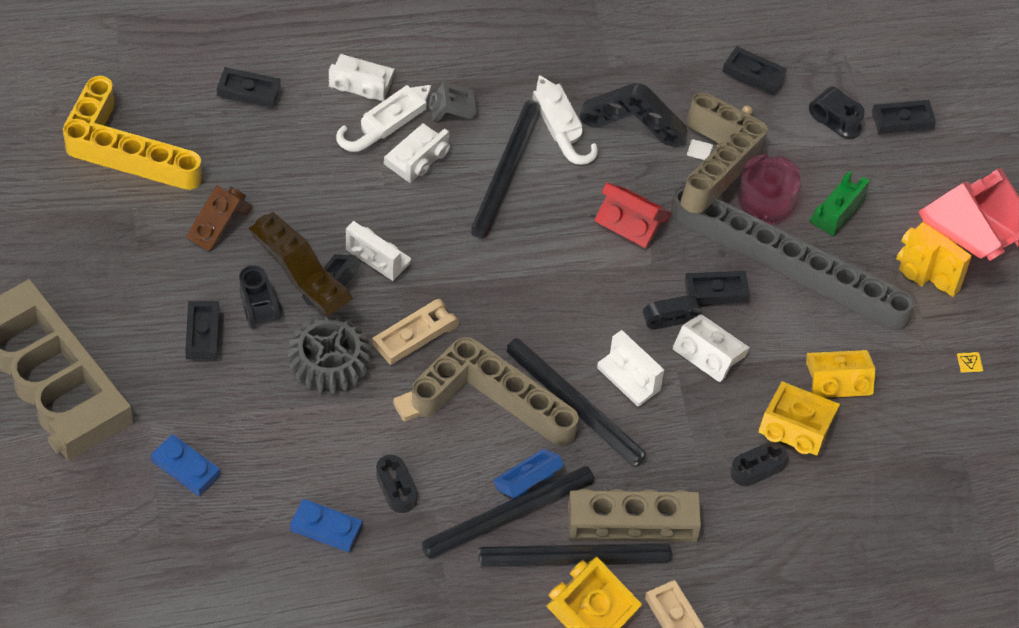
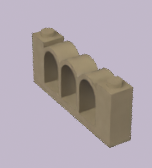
M30 279L0 295V346L36 324L42 327L47 336L16 352H7L0 349V371L11 374L13 386L19 398L24 402L35 404L37 419L41 427L50 433V436L47 437L50 446L57 454L61 452L67 461H70L133 424L132 410L126 399ZM59 353H62L71 364L40 382H30L22 378L29 370ZM84 382L95 394V396L66 412L55 413L46 409L50 402Z

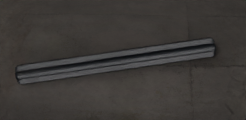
M528 100L524 103L471 227V234L474 237L483 239L488 234L539 113L540 105L537 102Z
M518 338L509 342L506 350L507 353L556 397L572 407L577 412L578 417L633 466H638L645 460V450Z
M588 466L579 468L422 542V550L427 558L440 555L570 494V491H577L594 482L593 472Z
M668 543L478 548V564L480 566L578 564L582 560L588 563L596 557L603 564L669 562L671 558V548Z

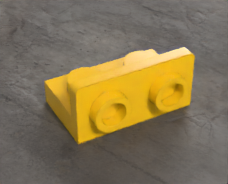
M867 350L807 353L806 365L812 377L811 393L823 398L873 395L876 369Z

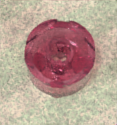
M761 154L751 158L745 164L737 201L743 211L768 224L787 218L795 209L800 190L801 175L798 167L791 160L778 155V158L768 157V154Z

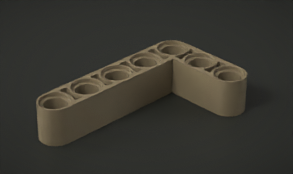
M701 92L695 94L692 98L686 123L693 130L720 143V145L687 178L680 202L682 207L691 213L704 212L761 154L768 132L767 125L761 120L711 94Z
M462 337L456 340L413 383L412 405L419 411V416L430 417L436 414L468 382L553 444L567 446L576 439L578 414L572 407L471 337Z

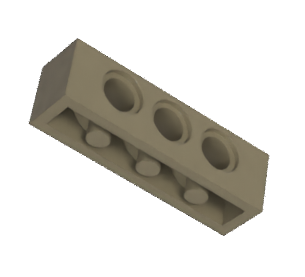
M580 489L578 491H570L568 501L569 541H698L701 528L699 492H688L686 490L657 492L651 489L641 492L624 491L621 489L610 491ZM602 511L607 515H599L596 512ZM628 512H636L639 515L634 516L629 514ZM661 512H667L671 515L665 516L662 515Z

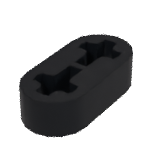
M688 295L650 303L643 309L642 313L649 329H661L685 324L702 314L698 299L695 296Z
M768 442L735 457L731 467L732 480L741 486H750L780 473L787 461L788 453L786 448L777 442ZM770 454L771 457L778 456V461L775 462L774 459L766 460L767 455ZM743 466L745 469L752 468L751 473L748 474L745 470L740 472V467Z
M391 454L381 457L376 465V477L389 507L397 513L411 511L416 504L417 492L405 463L397 455ZM391 467L393 471L396 470V478L392 479L390 472L385 471V468ZM400 488L403 496H407L406 501H402L400 497H397V489Z

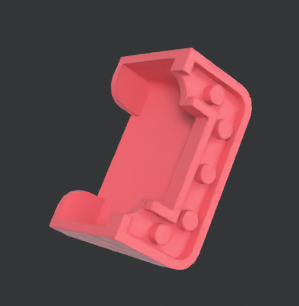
M1002 168L996 169L990 175L977 180L971 185L968 181L960 184L918 212L924 223L980 259L987 257L991 261L1005 252L1003 248L1014 242L1019 247V195Z

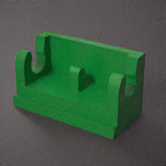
M848 171L843 176L842 182L814 210L809 223L834 237L865 200L870 180L864 176L856 185L851 181L852 172Z

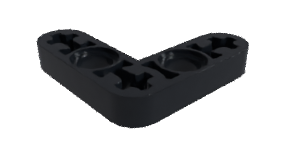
M641 83L629 84L586 100L582 106L579 115L580 120L590 127H601L635 115L667 146L680 147L686 138V125L650 88ZM609 103L618 104V105H620L622 108L614 107V106L610 105ZM649 113L658 114V115H660L662 118L654 117V116L650 115Z

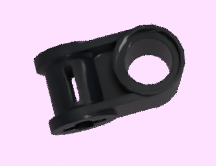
M830 86L810 102L809 112L812 117L836 132L840 137L855 139L860 135L862 128L860 121L864 118V107L846 96L838 88Z
M249 265L243 268L239 274L240 297L249 327L255 326V322L271 318L275 321L280 320L278 303L274 293H272L265 270L256 265Z

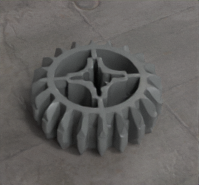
M325 315L323 321H318L313 317L311 325L303 322L300 327L301 331L294 330L293 339L288 343L289 353H287V361L290 364L292 375H296L298 383L306 382L308 390L317 386L320 394L324 389H330V392L334 394L336 388L340 387L346 392L348 384L356 386L358 378L365 377L366 369H369L371 364V347L367 334H362L360 325L353 327L351 319L343 323L339 315L335 320H329L328 316ZM344 345L353 352V356L347 353V350L343 348ZM306 353L312 355V359L316 361L314 364L307 359Z

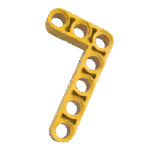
M95 76L89 79L63 127L65 148L70 156L182 189H195L202 183L201 159L196 152L105 126L115 105L112 81L105 76Z

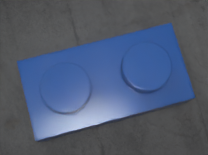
M173 434L151 454V461L198 496L221 476L220 468Z
M543 448L493 479L497 491L514 498L527 493L529 488L539 481L551 478L554 472L562 468L564 464L560 455Z
M302 499L290 523V531L350 553L362 529L363 520Z

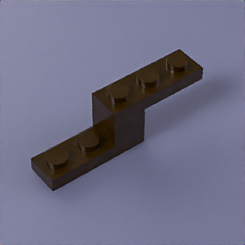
M271 212L270 214L263 215L256 220L254 225L248 228L253 237L277 258L292 285L325 315L330 316L353 300L348 289L322 267L308 241L277 214Z

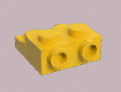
M924 221L916 229L911 227L904 234L901 241L906 246L900 250L896 257V260L900 262L898 270L909 280H913L921 287L930 280L939 290L945 291L951 297H954L961 289L972 255L924 223Z
M782 381L764 413L759 433L764 434L771 442L781 441L794 446L801 454L811 453L817 456L840 404Z
M596 557L588 563L584 560L579 562L569 572L573 577L567 585L563 581L560 582L548 594L552 600L546 607L566 628H621L642 604Z

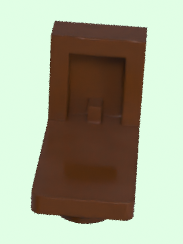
M216 185L187 233V238L204 249L212 251L235 212L237 211L246 216L250 212L253 205L244 201L247 195L232 186L229 190H226Z

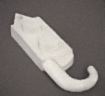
M539 76L537 89L533 91V100L540 105L539 112L554 141H557L564 156L570 162L584 165L594 161L598 153L596 144H591V152L588 155L577 154L572 146L582 136V125L561 85H555L544 77Z
M406 85L365 113L361 119V128L365 135L357 141H347L344 138L347 127L342 126L336 134L339 146L347 151L359 152L380 138H386L426 110V101L431 91V85L412 88Z

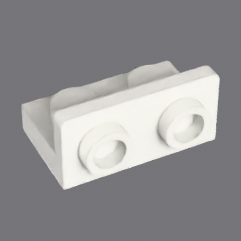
M340 54L336 65L331 64L329 68V87L362 95L369 99L384 101L394 79L395 69Z
M422 123L384 157V165L411 183L418 176H423L428 171L430 165L438 158L442 159L450 149V132L443 129L438 134Z
M353 221L346 228V250L356 255L357 258L393 281L411 263L409 256L398 250L392 243L386 242L374 234L368 227H362Z
M702 314L682 326L673 345L675 352L719 382L725 379L732 365L746 357L750 348Z
M622 330L612 337L610 354L598 362L597 368L636 406H640L661 391L664 369Z

